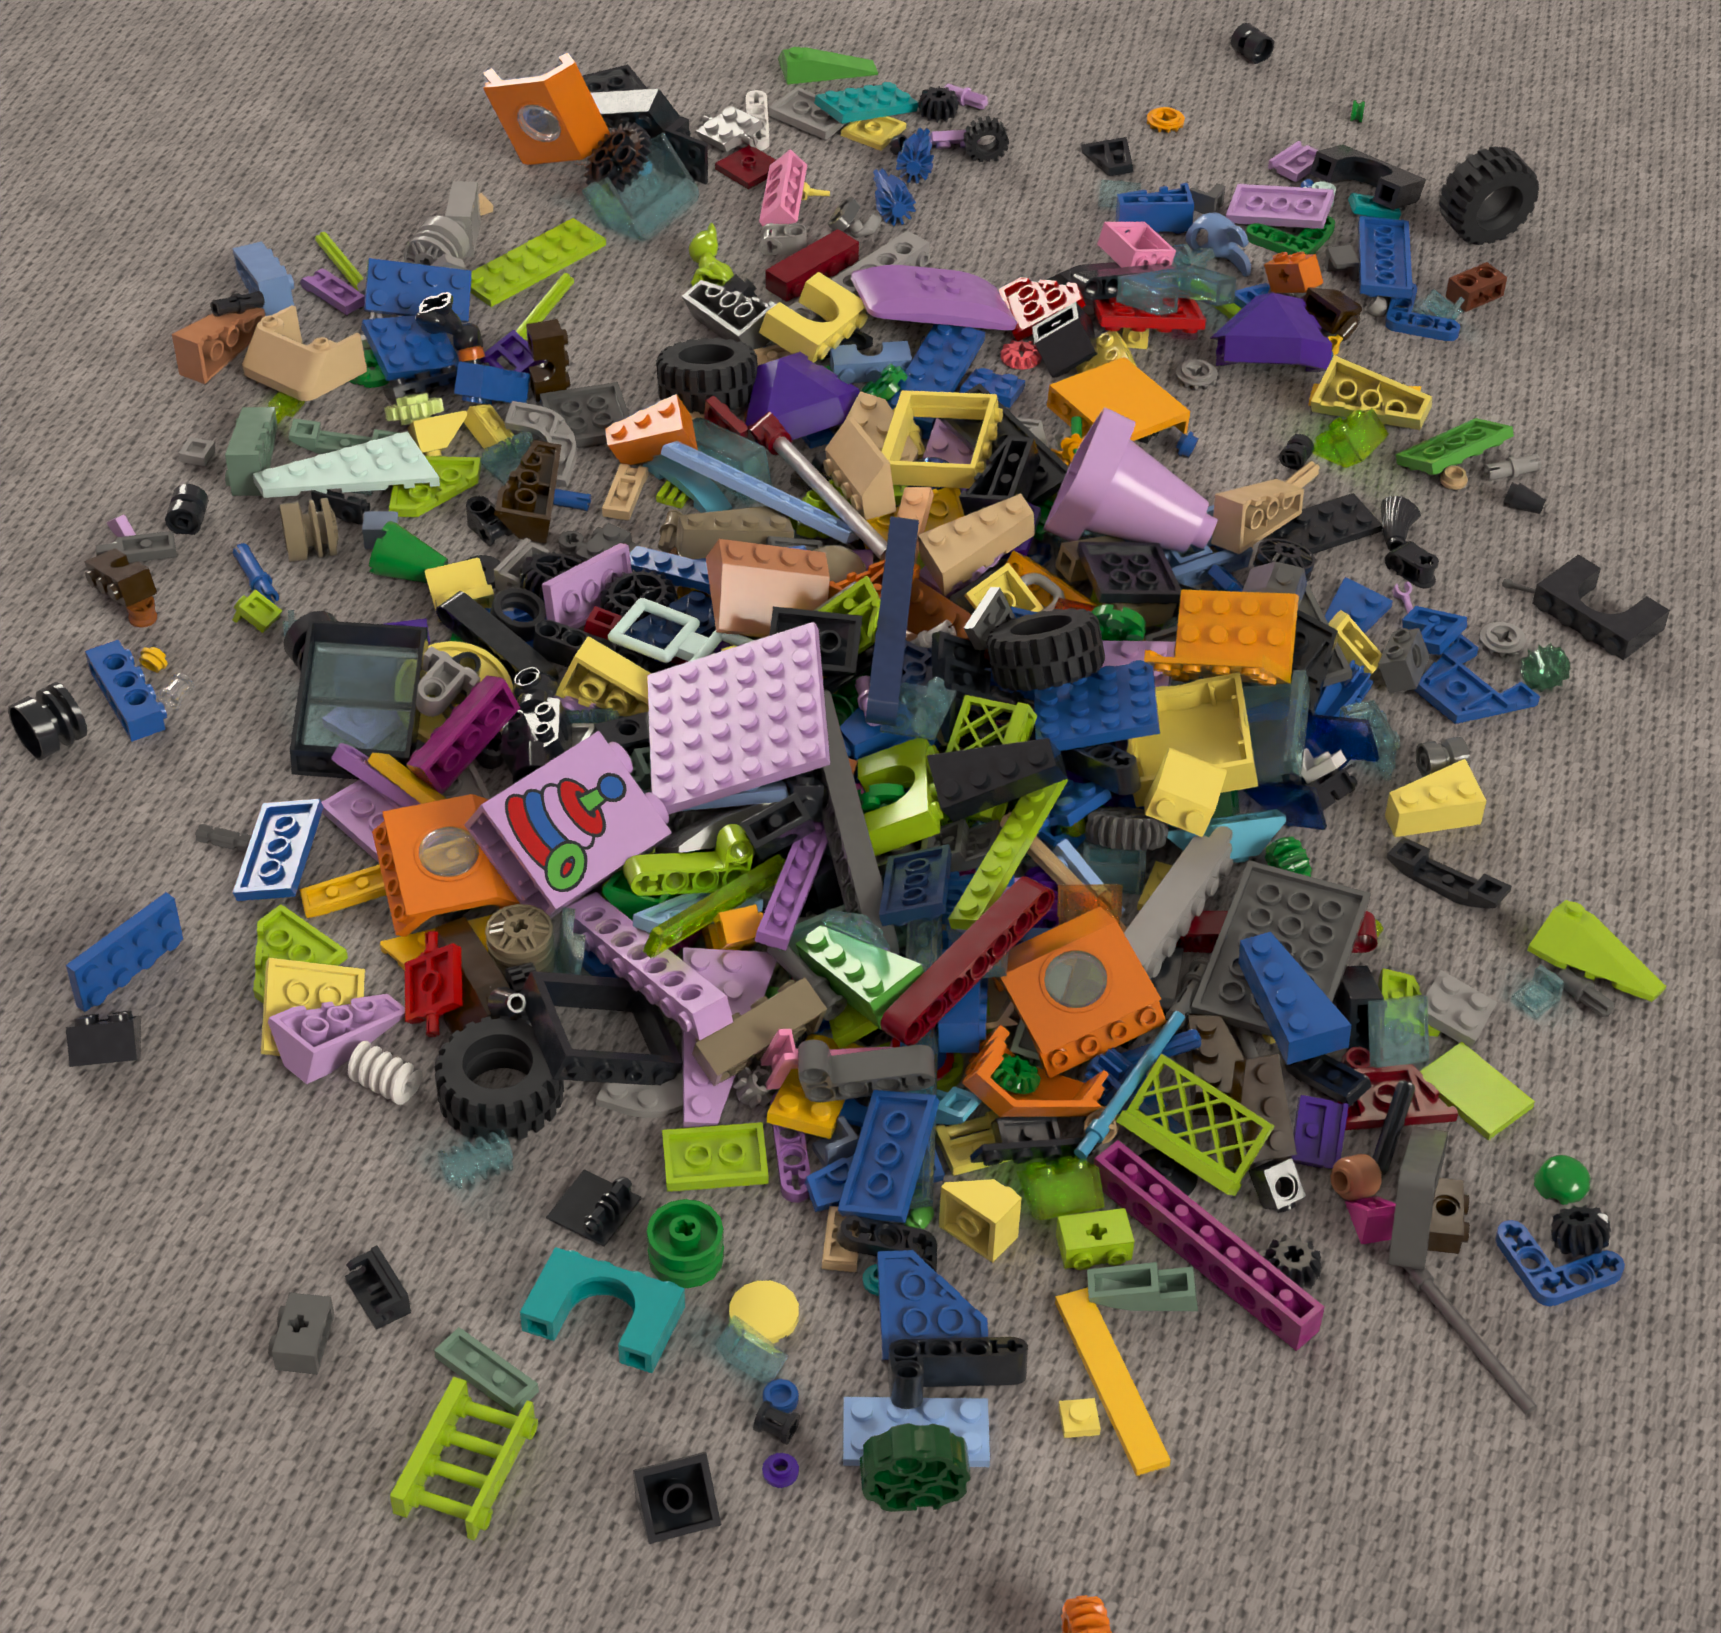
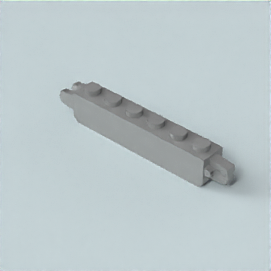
M1228 826L1217 827L1209 837L1204 835L1203 837H1193L1124 932L1150 979L1152 977L1155 978L1159 974L1162 962L1166 957H1170L1173 954L1181 936L1184 937L1188 933L1191 921L1195 916H1200L1208 897L1215 895L1223 876L1227 877L1233 866V859L1230 858L1232 852L1230 840H1232L1233 832Z

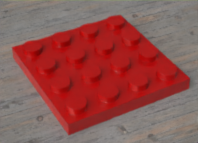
M1156 293L1093 300V309L1101 327H1105L1107 331L1131 328V331L1144 332L1146 328H1153L1163 333L1172 332V329H1182L1185 333H1197L1198 330H1205L1206 319L1192 294Z

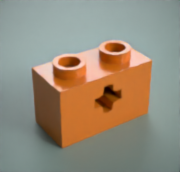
M1287 252L1275 254L1273 260L1264 264L1270 289L1274 293H1306L1308 287L1316 288L1324 283L1316 254L1305 255V252H1297L1288 255Z

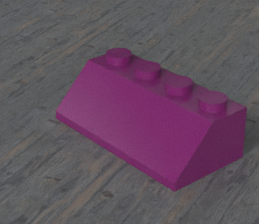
M487 675L481 682L475 684L469 696L452 710L450 717L440 727H437L432 732L430 739L423 747L412 754L410 761L406 764L410 771L434 790L443 794L520 709L507 682L501 677Z

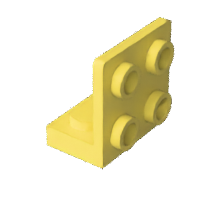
M1107 331L1096 338L1098 355L1078 365L1076 370L1079 374L1123 357L1127 358L1136 367L1137 365L1129 347L1117 331Z
M479 558L425 570V577L435 611L439 605L458 591H463L484 609L492 607L494 592L492 585L487 584Z

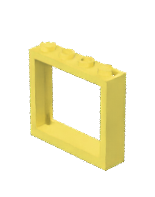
M902 390L881 451L890 462L893 485L969 489L975 482L974 477L977 473H982L986 469V460L990 459L992 455L991 443L992 440L995 441L997 438V423L1001 422L1003 417V409L998 406L997 394ZM913 418L984 420L971 464L900 461Z

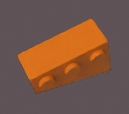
M677 394L605 428L608 447L619 462L623 464L634 465L652 461L653 456L661 454L663 445L675 441L698 450L692 416Z

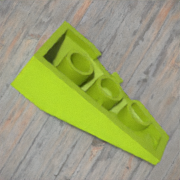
M1565 900L1555 907L1527 949L1530 953L1556 967L1566 969L1567 965L1585 971L1584 977L1594 980L1595 977L1605 978L1612 981V986L1615 989L1653 1002L1667 987L1594 914L1586 911L1581 904Z

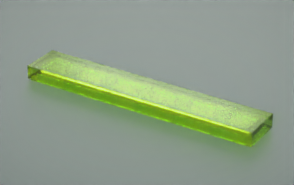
M777 854L653 928L643 952L650 958H654L713 922V918L718 913L733 910L776 884L786 860Z

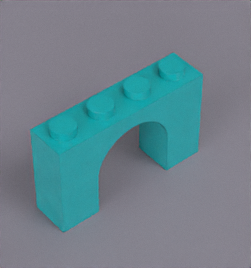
M555 1247L520 1311L522 1331L555 1341L569 1312L577 1303L596 1295L614 1296L626 1302L634 1312L618 1343L619 1363L653 1373L685 1309V1288L679 1287L670 1281L663 1282L647 1277L639 1271H629L616 1267L608 1261H598L582 1256L574 1250H564Z

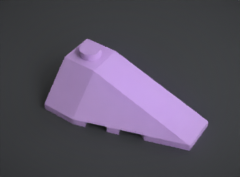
M388 994L353 998L351 1003L346 1005L334 1006L333 1002H325L318 1009L307 1010L305 1006L292 1007L269 1017L268 1024L284 1066L304 1083L308 1084L332 1073L350 1059L353 1051L362 1041L367 1040L371 1043L404 1018L405 1007Z

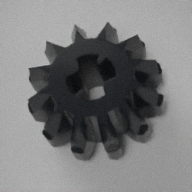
M940 86L938 88L929 87V90H923L918 100L921 117H927L928 121L936 119L937 123L940 119L947 122L948 118H954L958 109V97L955 91L949 90L948 87L940 88Z
M1573 1205L1571 1209H1560V1213L1553 1216L1551 1237L1555 1248L1560 1249L1561 1254L1572 1253L1573 1257L1579 1255L1589 1257L1590 1253L1599 1254L1602 1252V1248L1609 1246L1610 1222L1607 1214L1602 1213L1600 1208L1590 1209L1588 1205L1583 1207Z
M1286 1234L1281 1238V1241L1273 1239L1269 1244V1249H1266V1252L1263 1254L1267 1261L1302 1289L1304 1287L1312 1289V1286L1315 1285V1280L1321 1274L1320 1251L1313 1250L1312 1241L1301 1242L1300 1235L1295 1240H1291Z

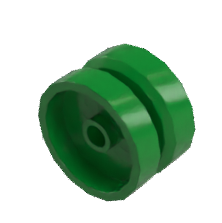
M689 1199L671 1201L656 1210L649 1219L647 1243L651 1271L660 1281H670L682 1288L702 1286L717 1275L722 1268L724 1259V1228L721 1217L711 1206L701 1201Z

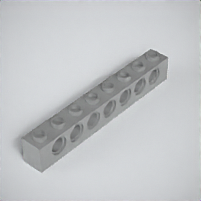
M905 231L831 280L860 298L851 280L853 271L883 265L925 267L930 259V242L909 231ZM798 301L788 307L809 320L827 322Z

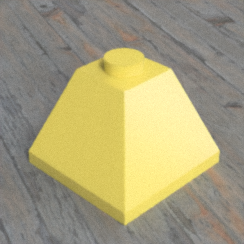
M465 410L413 421L408 427L409 434L425 456H442L441 451L448 447L466 419L467 412Z
M1009 563L964 595L976 610L990 587H1000L1010 607L1040 612L1044 609Z

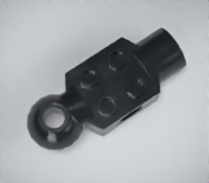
M534 667L523 669L516 675L512 693L520 709L503 726L501 754L513 776V784L572 748V723L560 699L553 698L558 689L557 680L548 673L540 672Z

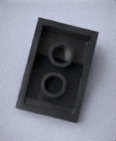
M773 606L769 636L815 622L819 630L822 675H856L863 616Z

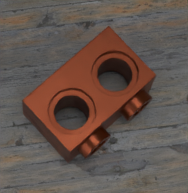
M1488 262L1450 277L1445 297L1463 311H1470L1504 296L1507 276Z

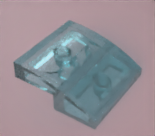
M564 907L562 909L556 947L557 972L581 975L586 935L573 933L576 909Z

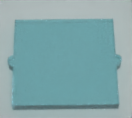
M1101 180L1098 206L1116 208L1117 194L1141 190V183L1124 182L1123 180Z

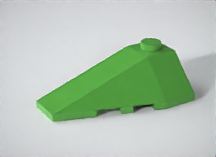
M807 47L783 49L778 57L787 85L878 75L873 60Z

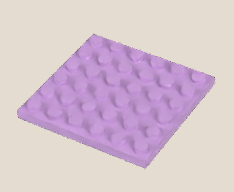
M815 622L647 675L652 793L663 802L668 815L830 765L819 630Z

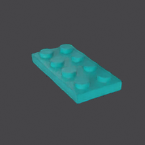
M884 82L882 85L876 86L865 85L863 88L856 89L846 88L844 91L837 92L827 91L825 94L815 95L814 102L815 105L841 124L916 112L918 109V102L891 82Z

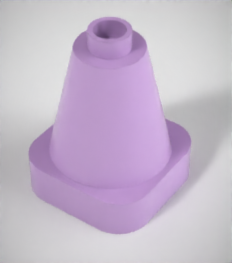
M1104 407L1072 459L1046 520L1044 530L1069 542L1078 541L1084 530L1134 542L1160 543L1161 548L1182 553L1191 544L1204 549L1218 521L1217 518L1206 513L1209 502L1130 439L1135 427V421Z

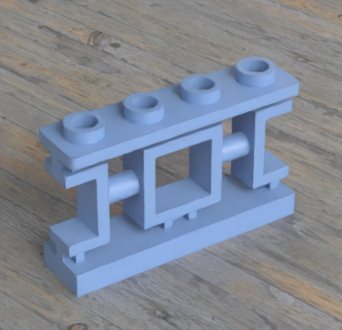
M1214 505L1208 507L1207 514L1214 515ZM1212 536L1204 549L1191 544L1190 546L1195 554L1181 558L1177 551L1162 548L1178 583L1190 587L1213 580L1214 578L1208 571L1214 564L1227 569L1230 573L1248 567L1253 549L1250 547L1241 554H1237L1211 544ZM1123 539L1125 542H1134V541H1130V540ZM1214 546L1218 552L1212 554L1213 552L1209 547Z

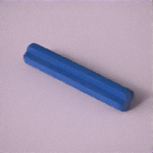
M1196 1029L1174 1035L1160 1055L1164 1054L1170 1058L1200 1048L1201 1036ZM1150 1044L1120 1054L1133 1065H1136Z

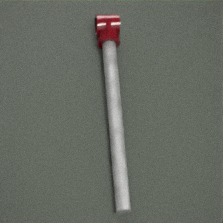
M768 411L748 427L750 433L764 449L767 448L773 455H780L881 561L885 559L887 542L791 444V435L784 429L773 413Z

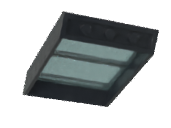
M309 620L290 744L292 775L360 780L332 760V756L340 743L352 746L367 757H370L372 752L389 754L409 769L406 764L416 751L421 715L416 706L418 684L426 675V671L422 668L424 654L428 650L427 627Z

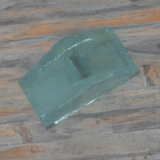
M736 1315L733 1316L715 1343V1346L727 1362L766 1385L774 1380L789 1357L784 1351Z

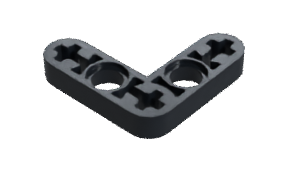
M859 1216L846 1217L838 1228L836 1238L841 1247L848 1251L877 1256V1252L903 1250H913L919 1254L918 1244H921V1249H924L921 1258L937 1273V1241L926 1230ZM850 1230L855 1231V1236L857 1237L852 1236V1231ZM878 1236H890L894 1240L895 1245H884Z

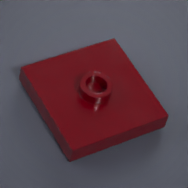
M747 145L716 162L715 170L749 190L767 180L769 167L776 159L755 147Z

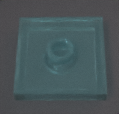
M1416 995L1368 1001L1370 1067L1379 1068L1429 1061L1427 996Z

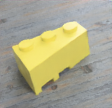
M1463 759L1389 792L1385 818L1394 837L1480 825L1486 799L1466 759Z

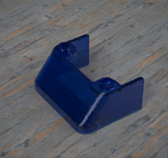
M1295 714L1283 721L1254 757L1258 787L1246 788L1243 791L1265 811L1277 809L1286 815L1285 826L1325 830L1327 824L1316 787L1276 783L1283 781L1282 774L1293 772L1300 777L1302 784L1309 785L1297 773L1293 757L1306 748L1313 758L1326 751H1329L1330 755L1341 750L1347 760L1339 766L1341 770L1351 759L1378 762L1380 757L1369 719Z

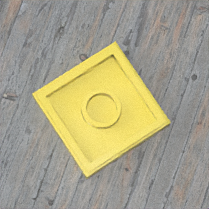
M889 116L850 122L841 130V136L881 151L889 144L893 137L901 134L906 129V123Z

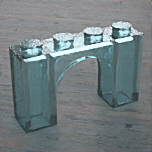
M1196 265L1118 276L1117 302L1155 315L1176 313L1178 310V298L1194 299L1213 306L1232 304L1235 300L1236 278Z

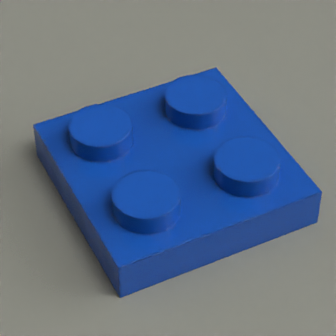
M980 368L978 370L975 369L963 383L960 393H965L980 383L991 394H997V399L1003 406L1010 408L1023 392L1025 380L1018 379L1017 376L1012 374L999 375L993 373L990 369Z

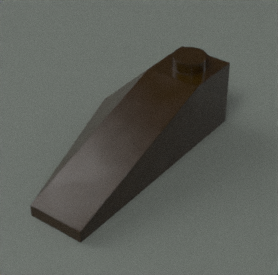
M534 440L521 458V462L516 470H513L509 475L506 484L502 485L498 490L494 514L518 539L524 540L528 538L533 542L545 544L547 542L562 446L560 444Z

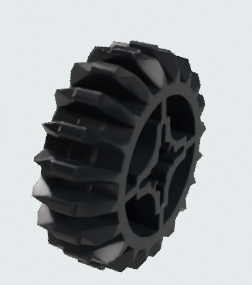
M554 551L552 553L541 552V555L537 553L532 554V557H526L525 562H523L520 568V588L533 592L544 602L542 584L583 563L584 560L576 559L574 555L557 554Z
M645 568L641 572H635L633 569L632 573L626 574L622 572L620 578L612 577V582L605 584V589L601 591L600 607L623 618L640 598L669 607L670 603L677 602L678 596L672 580L667 579L665 574L658 575L656 570L648 573ZM643 611L634 623L647 617L651 613Z

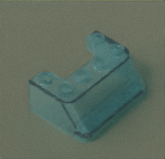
M664 133L649 140L652 143L648 148L651 150V153L646 156L649 161L642 165L644 171L637 173L639 178L635 179L631 186L625 187L624 192L620 191L618 193L608 177L598 182H593L582 190V193L605 227L638 241H647L653 238L699 198V189Z

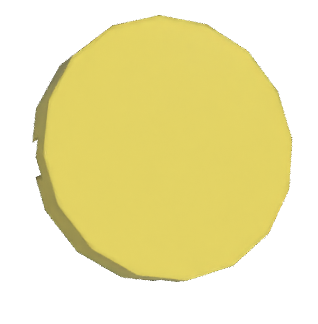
M755 1281L744 1285L735 1292L729 1303V1321L732 1328L738 1332V1335L743 1340L757 1345H771L779 1342V1339L784 1338L786 1335L788 1337L794 1331L799 1321V1303L794 1293L786 1286L774 1281Z

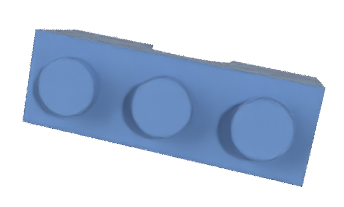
M908 341L882 342V352L875 356L862 355L858 352L856 344L839 345L836 349H830V368L833 373L838 375L837 378L846 384L870 381L874 383L881 377L880 373L889 364H893L894 367L900 366L906 371L912 361Z

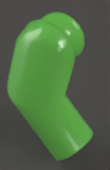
M916 1187L911 1201L914 1208L910 1211L911 1214L907 1216L904 1225L924 1229L933 1219L934 1209L923 1188Z

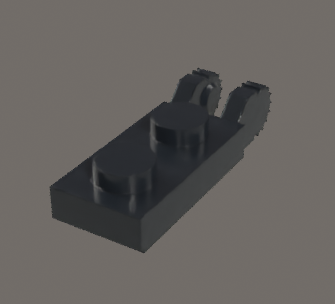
M1326 1054L1303 1060L1307 1064L1306 1066L1299 1062L1289 1065L1285 1063L1284 1065L1286 1071L1300 1082L1303 1081L1341 1103L1349 1104L1348 1107L1372 1087L1368 1076Z

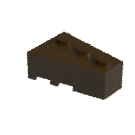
M1188 1015L1186 1031L1196 1029L1202 1040L1200 1048L1186 1052L1188 1070L1230 1097L1235 1060L1244 1059L1242 1053L1221 1016ZM1198 1085L1190 1086L1191 1105L1204 1103L1203 1089ZM1210 1093L1211 1101L1218 1099ZM1221 1103L1212 1106L1215 1116H1230L1231 1108L1228 1104ZM1207 1108L1192 1110V1115H1208Z

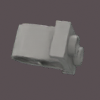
M431 646L424 654L422 669L427 674L418 684L417 709L426 716L434 717L440 715L462 689L467 692L468 697L471 689L480 682L481 678L471 668L463 667L455 662L448 653L438 651ZM431 694V695H435V696H437V697H435V698H430V697H428L427 695Z

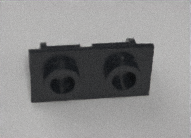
M326 489L327 494L311 490V497L314 500L316 512L321 511L320 499L328 498L335 518L342 519L347 523L353 522L363 525V514L365 511H370V503H367L366 499L348 496L345 499L344 494L331 491L330 489Z
M1350 764L1342 770L1338 767L1324 775L1326 781L1323 783L1316 779L1309 784L1312 786V791L1305 792V795L1297 799L1296 802L1298 803L1305 798L1308 803L1307 808L1311 813H1322L1336 802L1330 792H1332L1337 800H1340L1355 790L1357 780L1347 772L1353 765Z

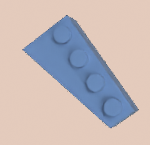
M262 241L232 248L237 271L249 293L261 291L264 296L265 305H263L262 309L265 311V316L273 315L291 305L294 306L291 292L295 288L291 274H287L284 265H280L278 258L273 256L271 249H267Z

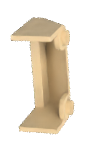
M293 305L273 315L265 316L258 322L242 363L246 377L300 401L314 400L367 372L361 334L355 333L338 343L321 337L314 339L308 345L302 344L296 306Z

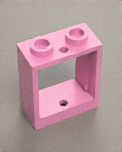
M1104 222L1097 243L1121 268L1162 263L1172 265L1176 250L1146 222Z

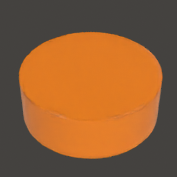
M481 346L469 347L457 352L461 362L485 357L483 347Z

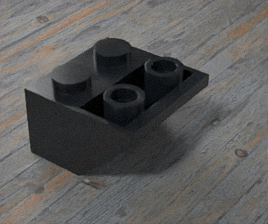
M1077 302L1072 303L1032 327L1034 343L1052 378L1066 374L1071 369L1098 355L1093 322Z
M132 1011L113 1012L112 1015H108V1019L100 1020L99 1014L81 1015L79 1018L74 1019V1023L66 1027L69 1067L134 1061L141 1057V1015L132 1016Z

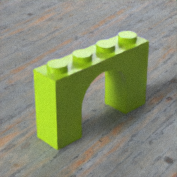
M925 735L858 759V779L866 792H869L870 785L881 783L899 784L904 786V788L911 787L896 802L864 814L875 856L940 833V820L943 819V813L939 805L927 755L939 754L935 745L930 746Z

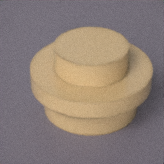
M1449 466L1441 473L1440 482L1446 488L1459 490L1467 485L1466 471L1459 466Z

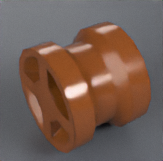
M152 596L126 607L129 613V622L134 627H148L157 620L155 600Z

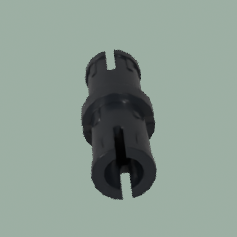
M261 291L243 295L235 293L228 298L212 300L210 307L215 317L235 312L243 314L245 310L262 308L265 305V299Z

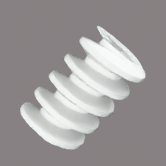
M367 1040L358 1044L348 1064V1075L352 1081L359 1082L363 1087L370 1088L375 1093H381L384 1098L391 1099L397 1105H403L417 1092L422 1079L421 1070L414 1071V1066L409 1062L403 1064V1060L400 1057L392 1059L390 1052L382 1053V1049L378 1046L371 1048V1043Z

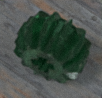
M1551 643L1545 648L1538 645L1537 650H1528V656L1521 658L1520 674L1531 690L1537 689L1541 693L1545 689H1549L1552 692L1553 687L1556 685L1563 687V680L1570 678L1569 670L1571 669V663L1561 647L1555 648Z

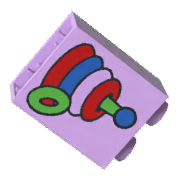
M597 731L481 804L464 824L520 904L540 908L550 916V919L562 912L564 908L577 902L610 880L616 872L623 870V865L628 858L651 853L655 847L672 833L666 825L669 822V815L663 802L651 792L643 793L630 775L633 766L627 752L616 742L607 743L600 731Z

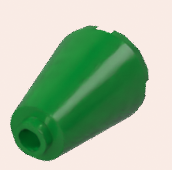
M388 521L382 528L383 531H386L385 536L382 539L377 538L369 561V567L372 569L369 570V573L377 576L427 583L425 570L448 565V558L397 523Z

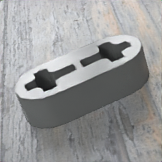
M849 197L841 202L831 216L828 226L833 231L839 229L843 232L854 220L860 205L853 197Z

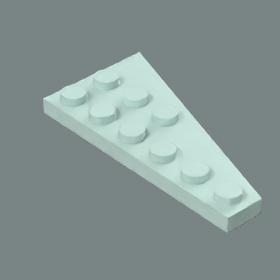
M408 431L253 473L254 483L263 498L298 496L301 491L316 490L327 494L326 489L342 488V493L386 490L389 485L404 484V488H415V483L428 482L430 487L440 486L439 476Z

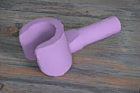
M1405 582L1404 588L1406 593L1399 591L1398 584H1396L1392 590L1393 595L1398 599H1402L1408 614L1413 609L1409 596L1412 591V585L1409 582Z

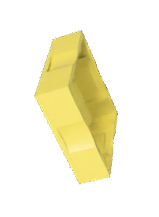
M1240 672L1198 679L1182 685L1156 687L1160 734L1127 739V753L1136 757L1141 781L1140 790L1133 793L1136 807L1144 806V800L1169 748L1225 769L1227 773L1221 793L1258 787Z

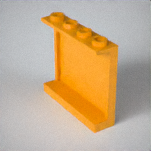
M1125 357L1050 384L1047 407L1070 427L1072 417L1079 416L1082 418V437L1086 436L1104 407L1136 422L1130 437L1132 441L1171 426H1175L1182 433L1186 434L1191 412Z

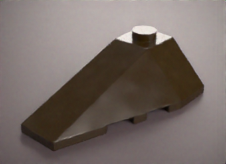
M462 917L435 927V931L438 932V948L451 943L461 947L463 1006L443 1014L444 1021L451 1035L457 1030L463 1031V1027L472 1021L476 1024L486 1017H491V1020L497 1019L488 1009V998L496 988L510 987L467 919ZM517 1013L511 1017V1020H517Z

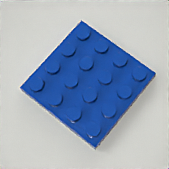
M1136 660L1120 666H1104L1096 673H1091V676L1087 678H1081L1077 682L1063 684V686L1049 687L1043 690L1034 689V705L1037 715L1035 722L1036 740L1049 738L1059 751L1160 734L1153 666L1142 660Z

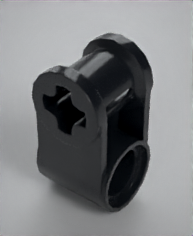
M473 496L466 502L468 527L488 546L493 545L495 540L504 535L511 536L513 533L494 514L496 506L484 496Z
M1406 541L1386 554V567L1389 570L1393 569L1396 571V575H1400L1419 588L1426 589L1435 585L1434 571L1438 567L1439 559L1434 554L1425 551L1412 541Z

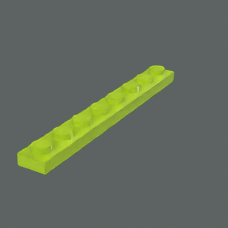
M1068 779L1021 796L948 918L951 929L968 930L1001 897L1067 784Z

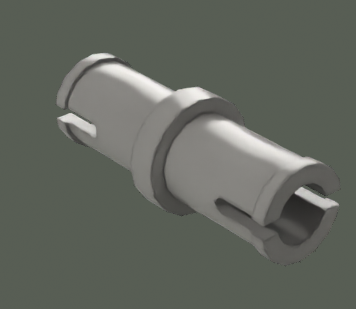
M1538 454L1517 459L1515 457H1508L1506 461L1485 464L1484 474H1489L1486 478L1488 481L1509 476L1513 479L1517 478L1519 474L1537 472L1541 470V461L1536 462L1540 457Z

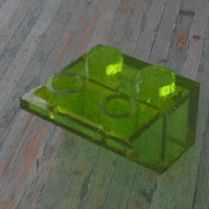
M1373 408L1364 412L1357 410L1351 413L1347 419L1343 420L1342 417L1335 419L1328 425L1329 429L1316 436L1313 454L1348 468L1363 462L1389 433Z
M1073 1155L1064 1156L1058 1159V1164L1046 1166V1162L1043 1161L1026 1164V1170L1016 1171L1031 1215L1038 1220L1105 1208L1099 1167L1087 1162V1159H1079Z

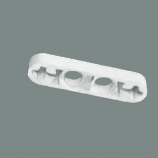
M759 90L750 91L746 94V113L761 120L763 128L753 134V136L761 137L755 148L764 150L769 147L767 95Z

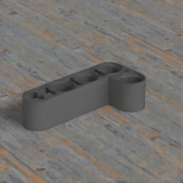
M807 1040L798 1046L799 1081L805 1096L814 1102L872 1096L873 1090L894 1092L922 1090L933 1086L935 1083L934 1051L926 1045H911L834 1056L831 1055L828 1045L820 1040Z

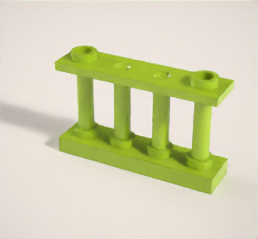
M453 1376L390 1494L393 1514L407 1518L412 1507L418 1508L421 1505L465 1520L467 1538L475 1541L480 1529L485 1531L491 1522L493 1514L491 1507L525 1440H531L536 1433L538 1419L535 1418L533 1402L526 1400L519 1416L473 1402L468 1394L467 1381ZM468 1415L511 1429V1432L502 1446L456 1431L455 1425L459 1417L465 1418ZM454 1445L494 1458L496 1461L487 1476L441 1461L439 1455L444 1446L450 1447ZM438 1475L481 1490L473 1506L425 1491L424 1484L428 1476L434 1477Z

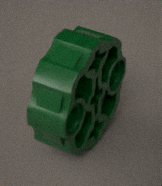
M901 1424L891 1427L880 1435L871 1436L863 1444V1456L860 1457L862 1492L866 1500L879 1504L882 1510L889 1512L917 1511V1507H933V1510H939L943 1505L959 1501L967 1493L966 1483L971 1480L967 1443L963 1437H958L951 1433L948 1427L937 1424Z

